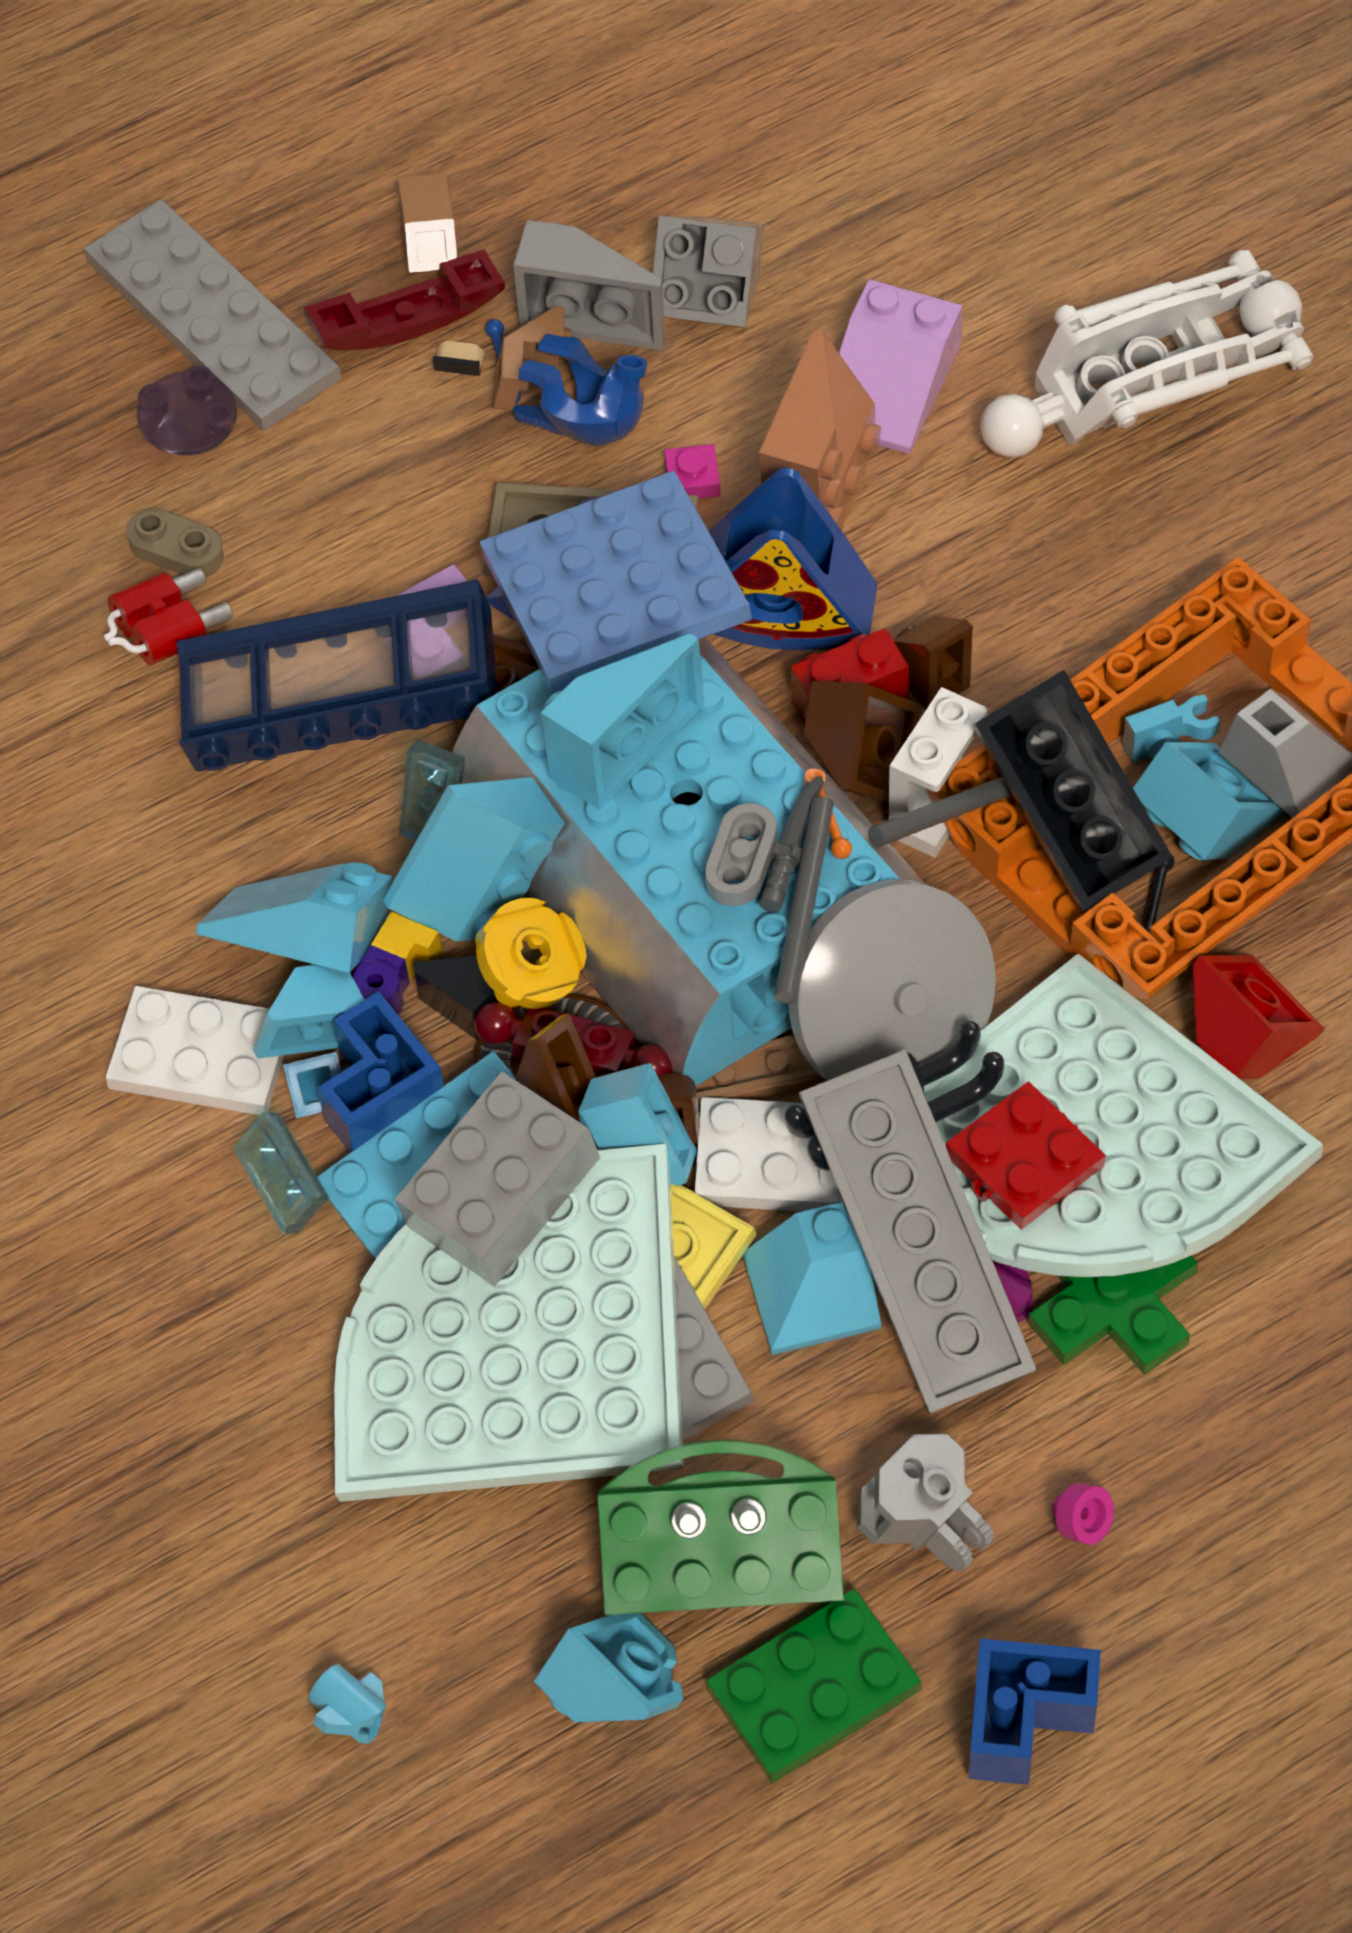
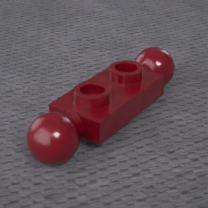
M494 1001L483 1005L478 1010L474 1020V1027L479 1038L490 1045H502L513 1039L512 1057L522 1060L528 1040L558 1017L567 1013L545 1007L538 1009L529 1008L525 1018L520 1019L517 1018L515 1011L511 1007ZM570 1014L596 1078L651 1063L657 1075L673 1073L670 1058L661 1046L647 1044L634 1050L635 1032Z

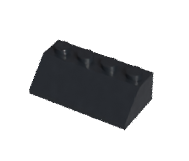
M1065 670L1044 678L972 724L1081 913L1097 905L1112 892L1115 894L1173 858Z

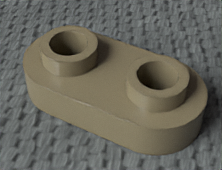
M161 509L143 510L134 515L127 525L126 532L132 553L139 559L182 575L200 568L205 577L215 573L223 563L224 552L221 538L215 530ZM193 544H201L199 547H190Z

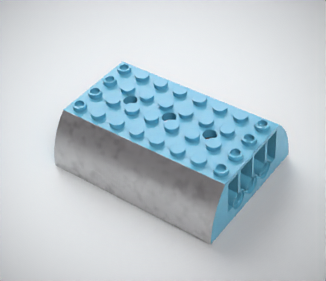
M705 637L699 639L705 705L600 810L555 782L549 776L540 712L554 693L551 692L540 669L476 705L455 743L449 759L444 787L445 791L448 785L533 777L563 819L565 825L554 841L551 852L544 858L532 878L528 891L521 898H536L545 901L546 903L543 906L552 909L557 914L563 911L575 922L583 937L586 948V961L584 968L581 970L582 974L630 1030L635 1032V1038L642 1046L647 1044L661 1046L670 1058L673 1073L684 1074L690 1077L696 1086L792 1028L788 1003L779 1002L775 999L774 995L799 867H794L793 874L790 876V884L786 888V896L779 912H769L760 906L764 888L767 886L768 876L771 874L772 860L762 888L757 897L751 902L741 906H726L715 901L707 890L705 868L722 819L730 809L745 803L759 804L769 809L776 819L777 843H779L792 808L805 788L803 785L805 772L808 769L816 768L825 773V793L827 798L834 802V816L843 838H846L852 844V852L848 858L843 860L835 858L830 848L833 841L828 833L811 928L835 902L862 886L892 879L914 880L924 883L890 843L881 847H875L870 842L868 831L874 825ZM685 792H692L701 797L697 803L690 806L676 804L673 801L677 795ZM804 835L803 841H802L801 846H800V848H801L802 850H803L805 835ZM747 836L743 839L754 841L757 837ZM732 880L729 881L727 884H738L741 883V881Z

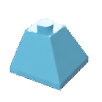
M843 1202L795 1213L750 1246L743 1254L744 1264L771 1355L881 1329V1319L871 1270Z

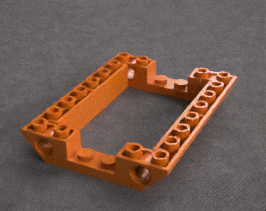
M1238 556L1070 679L1106 743L1109 744L1124 733L1126 717L1163 704L1227 655L1233 653L1272 689L1291 698L1352 752V683L1307 644L1311 619ZM982 744L956 764L939 791L933 792L926 789V792L932 803L1001 777V774ZM1352 773L1152 925L1150 933L1135 920V913L1113 892L1094 907L1081 913L1050 858L1037 847L1038 838L1013 795L943 823L961 855L1071 959L1075 955L1080 954L1133 997L1148 999L1190 967L1199 956L1207 954L1352 841Z

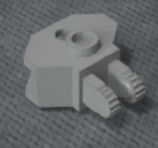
M948 1434L913 1435L857 1493V1528L873 1544L908 1543L915 1551L924 1544L939 1560L944 1562V1565H947L949 1569H953L955 1572L964 1571L972 1563L973 1553L970 1552V1548L967 1547L966 1543L976 1550H982L994 1538L992 1526L983 1520L982 1515L966 1501L973 1492L965 1485V1450Z

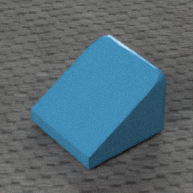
M337 1052L283 1065L296 1118L322 1112L317 1087L342 1072Z

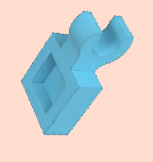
M1197 695L1191 697L1180 706H1177L1174 700H1170L1126 717L1123 749L1130 761L1134 763L1147 757L1154 758L1165 742H1180V736H1189L1196 740H1207L1217 735L1220 726L1218 716L1207 720H1200L1195 717L1206 712L1208 702L1206 696Z

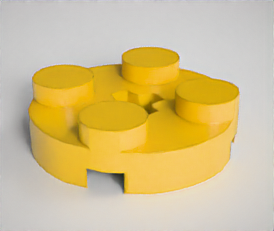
M520 898L504 904L491 915L485 925L477 932L475 938L476 955L480 971L487 984L494 990L497 1000L509 1007L522 1006L538 1009L559 1002L576 986L580 971L585 966V943L575 922L563 911L557 914L552 909L543 906L546 902L536 898ZM527 941L531 949L539 948L542 957L536 961V965L530 964L523 958L521 954L523 949L522 942Z

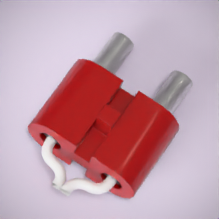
M200 568L174 579L167 573L162 572L108 596L110 614L107 618V624L110 631L104 637L110 646L121 645L129 652L138 653L146 664L151 666L178 654L177 641L207 635V629L232 619L233 614L226 602L198 614L188 599L181 600L182 594L206 584L205 575ZM117 626L126 638L133 637L134 645L124 638L115 637L118 629Z

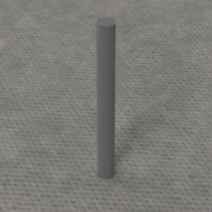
M1001 776L869 828L868 837L875 847H881L1012 796V793Z
M815 797L811 803L774 995L775 999L782 1003L790 1004L797 1001L834 802L826 797Z

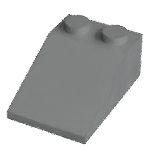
M527 220L513 264L520 327L554 306L565 307L564 328L572 329V337L664 351L666 341L663 288L660 277L577 227L561 225L555 222L546 223Z

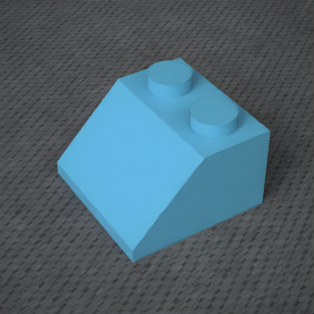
M1165 742L1133 789L1144 805L1152 822L1162 827H1169L1181 838L1179 841L1180 847L1195 859L1200 861L1230 859L1286 814L1282 808L1218 753L1220 747L1216 743Z

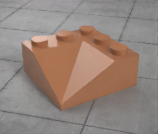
M813 329L759 450L761 484L779 469L791 468L798 471L842 530L846 516V507L843 506L848 495L855 496L860 488L864 474V467L861 465L866 454L873 455L875 453L881 436V426L876 425L875 403L824 331Z

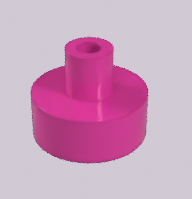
M1077 1482L1070 1485L1062 1495L1055 1498L1052 1504V1514L1056 1518L1057 1528L1064 1538L1092 1545L1100 1542L1107 1535L1113 1522L1114 1505L1110 1494L1104 1488Z

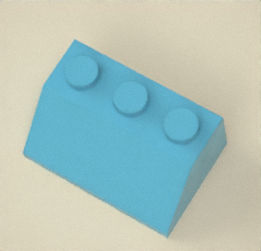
M533 777L448 785L386 893L383 902L387 908L439 931L440 934L456 942L474 940L477 932L485 925L493 913L504 904L520 899L528 891L532 878L544 858L551 852L553 843L565 822Z

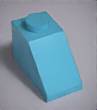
M315 964L295 967L267 1012L253 1049L256 1058L338 1048L333 1019L364 1001L351 974Z
M651 1063L591 1079L579 1108L580 1123L589 1128L600 1150L666 1143L670 1162L671 1184L675 1186L685 1184L697 1149L691 1141Z

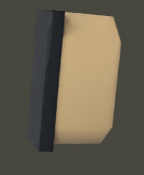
M445 341L439 345L437 354L433 357L434 370L480 376L485 350L476 344Z

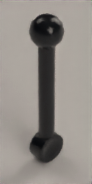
M1174 857L1156 868L1143 928L1149 933L1150 927L1155 924L1167 872L1175 864Z

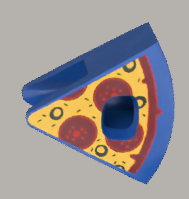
M791 468L777 470L709 531L747 599L752 620L714 633L715 635L743 644L768 649L820 650L839 647L858 635L870 634L877 583L835 520L798 471Z

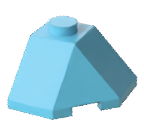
M641 1613L613 1614L569 1628L534 1680L549 1697L552 1706L560 1713L568 1716L573 1722L646 1720L677 1708L683 1700L681 1684L673 1681L671 1671L677 1663L675 1646Z

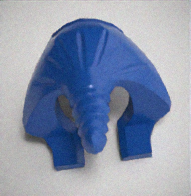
M546 334L539 343L538 351L567 359L576 381V401L565 392L561 372L555 366L526 360L519 369L518 379L532 382L542 389L540 407L536 405H518L513 407L515 419L519 422H525L527 425L533 424L534 427H540L543 430L548 429L550 432L571 437L588 445H606L626 438L636 427L643 410L644 396L640 387V378L646 375V360L635 355L621 356L617 359V363L607 371L593 359L585 345L578 338Z

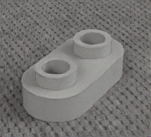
M754 803L741 804L730 809L722 819L705 868L708 893L720 904L726 906L747 904L757 897L762 888L771 862V854L775 843H777L776 819L766 807ZM747 836L757 837L754 841H748L743 838ZM732 880L741 881V883L738 884H727L729 881Z

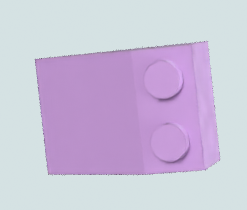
M869 279L851 315L839 354L875 403L876 425L881 426V436L878 445L911 454L961 346L963 305Z

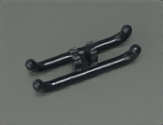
M966 1021L961 1024L955 1043L943 1053L921 1064L916 1061L912 1054L907 1053L923 1093L924 1086L954 1072L972 1057L979 1046L981 1029L976 1022ZM988 1052L982 1060L981 1070L972 1080L927 1102L936 1123L977 1103L996 1087L1004 1071L1005 1061L1000 1053ZM790 1106L784 1115L788 1131L798 1138L811 1139L807 1145V1153L811 1163L819 1169L828 1171L829 1167L805 1110L801 1106Z

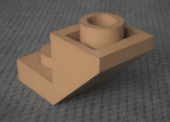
M446 173L397 177L401 221L405 232L408 273L440 271V263L457 258L454 221Z
M554 306L504 337L495 372L494 408L513 411L518 392H527L529 382L518 379L519 369L526 360L541 362L557 368L559 358L564 357L538 351V346L546 334L572 337V329L564 328L565 307Z

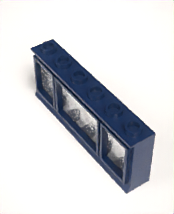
M478 579L177 641L180 662L182 725L180 745L196 772L221 770L229 765L253 760H271L278 755L303 750H320L328 745L358 739L370 740L379 735L407 729L420 730L432 724L457 719L468 720L476 705L498 693L491 607Z

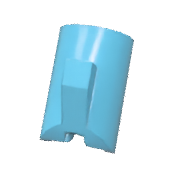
M339 1664L333 1665L316 1681L308 1698V1701L320 1710L315 1715L313 1725L323 1733L348 1735L363 1744L373 1742L378 1735L381 1720L386 1709V1702H384L382 1681L372 1672L359 1681Z

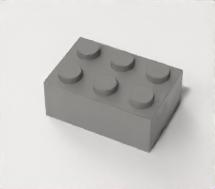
M501 1071L394 1200L409 1229L495 1287L600 1159L588 1127Z

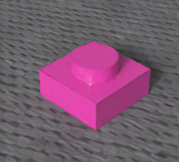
M714 444L664 450L666 472L675 471L688 495H698V499L721 496Z

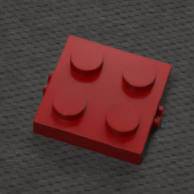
M1029 1081L945 1143L952 1163L972 1181L971 1188L975 1196L983 1202L990 1199L1021 1230L1102 1169L1106 1159V1155L1078 1129V1126L1073 1124L1064 1113L1060 1112ZM983 1186L986 1191L983 1193L979 1187Z

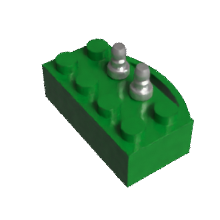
M713 1439L690 1442L667 1448L638 1461L623 1470L599 1490L598 1509L605 1615L844 1600L836 1479L830 1472L805 1457L772 1445L738 1439ZM713 1453H737L759 1456L778 1461L784 1467L783 1474L778 1478L736 1470H715L686 1475L661 1485H653L648 1479L649 1472L657 1467L691 1456Z

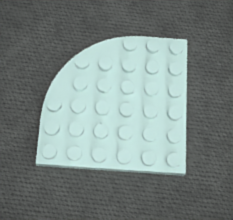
M1080 954L1075 955L981 1030L978 1048L962 1067L924 1086V1095L927 1102L972 1080L981 1070L984 1056L988 1052H998L1003 1056L1005 1062L1002 1078L996 1087L982 1100L936 1123L944 1144L1029 1081L1060 1112L1064 1113L1073 1124H1076L1078 1129L1106 1155L1105 1164L1102 1169L1022 1230L990 1199L985 1202L979 1200L972 1191V1181L953 1164L991 1259L998 1263L1038 1273L1074 1277L1116 1276L1150 1270L1194 1255L1222 1240L1244 1224L1322 1157L1323 1144ZM983 1186L979 1187L983 1193L986 1191Z
M666 1143L597 1150L600 1159L495 1287L409 1229L407 1224L397 1232L380 1252L360 1284L362 1291L355 1303L351 1316L346 1317L341 1331L336 1356L334 1383L335 1495L340 1502L617 1476L626 1468L650 1455L683 1444L670 1162ZM680 1459L667 1463L650 1472L684 1469V1460Z

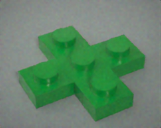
M1191 1255L1168 1265L1123 1275L1099 1277L1058 1276L1067 1288L1029 1313L1028 1325L1063 1365L1109 1334L1137 1368L1146 1375L1189 1345L1190 1333L1160 1301V1298L1196 1274L1198 1262Z

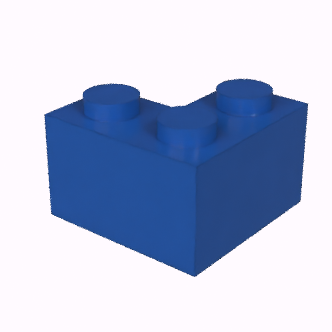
M379 991L333 1019L339 1053L350 1067L317 1087L324 1120L350 1153L444 1087L441 1067Z
M980 1638L968 1779L1029 1785L1034 1728L1093 1734L1097 1711L1101 1650Z

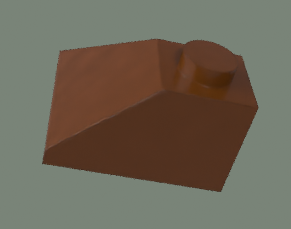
M812 681L809 699L804 710L806 720L804 734L840 789L889 805L890 764L919 722L921 704L866 683Z

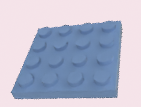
M675 471L479 541L482 555L552 693L565 689L580 675L691 633L701 639L752 620L750 605Z

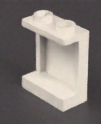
M943 687L940 688L890 764L889 820L932 803L926 789L933 792L939 791L956 764L963 759L961 756L976 735L972 724L987 715V708ZM940 823L897 841L936 858L950 834L945 824Z

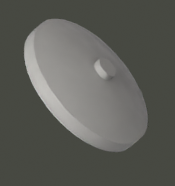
M905 879L884 880L862 886L848 893L828 908L811 928L797 1001L788 1004L792 1031L802 1054L813 1069L828 1081L905 1049L907 1053L912 1054L916 1061L921 1064L949 1049L958 1038L961 1024L966 1021L976 1022L980 1029L983 1030L987 1026L992 1011L996 985L995 963L988 937L982 925L968 907L949 893L926 883Z

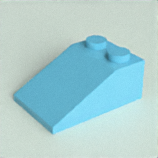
M691 633L580 675L562 692L554 693L540 712L550 778L600 810L705 705L699 638Z
M354 862L238 886L197 924L196 934L350 973L361 961L387 919L388 908L383 899L392 884L393 876L378 873L374 867L368 864Z

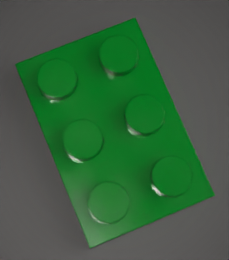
M855 1588L843 1595L844 1600L833 1601L706 1680L707 1691L771 1784L921 1691L922 1681Z

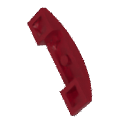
M483 249L440 263V277L357 304L349 292L304 307V314L324 348L361 350L384 347L415 339L467 316L505 289V282L487 252Z

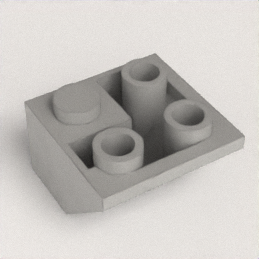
M660 215L653 274L662 279L664 317L746 327L759 275L764 224L719 218Z
M1273 689L1266 691L1236 714L1218 752L1292 818L1352 773V752L1291 698Z

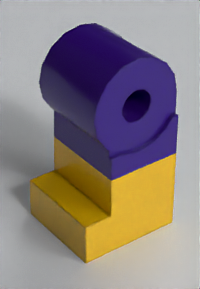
M391 911L353 975V979L364 1000L379 991L394 1011L399 1014L404 1004L403 993L415 975L414 962L438 960L443 957L439 931Z

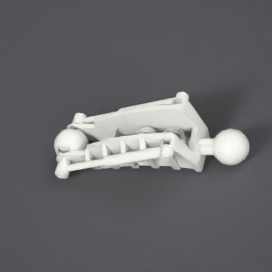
M1240 250L1231 256L1228 262L1229 266L1174 284L1164 282L1076 310L1074 306H1062L1055 312L1054 316L1058 328L1036 371L1035 389L1040 397L1032 401L1027 397L1014 393L997 397L985 408L981 415L980 430L983 441L994 454L1006 458L1021 457L1038 445L1043 436V428L1056 423L1068 445L1071 446L1078 443L1085 435L1101 427L1105 429L1116 423L1119 428H1128L1137 421L1138 415L1226 387L1229 381L1288 362L1292 370L1305 369L1311 364L1314 355L1303 337H1300L1304 332V327L1300 322L1302 318V303L1299 293L1288 282L1274 279L1268 270L1261 271L1249 250ZM1235 277L1238 279V282L1222 289L1216 284ZM1240 305V317L1243 327L1253 337L1250 338L1247 333L1225 339L1212 317ZM1172 335L1178 349L1168 352L1166 346L1158 339ZM1282 347V349H1281L1280 352H1277V353H1274V354L1265 356V355H1267V354H1270V353L1276 351L1278 348ZM1140 363L1146 366L1137 369L1133 364ZM1089 383H1100L1103 386L1096 390Z

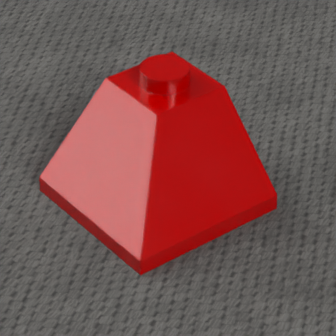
M1253 955L1199 956L1193 963L1196 1042L1209 1056L1237 1078H1261L1315 1040L1324 1031L1325 1028Z

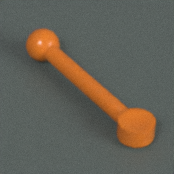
M816 768L808 769L803 779L804 787L815 777L822 776L824 784L819 797L827 798L824 790L825 773ZM832 812L829 834L833 841L830 846L831 853L835 858L843 860L851 854L852 844L849 840L843 838Z

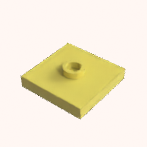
M671 1184L674 1256L702 1306L706 1309L757 1234L753 1226L684 1186Z

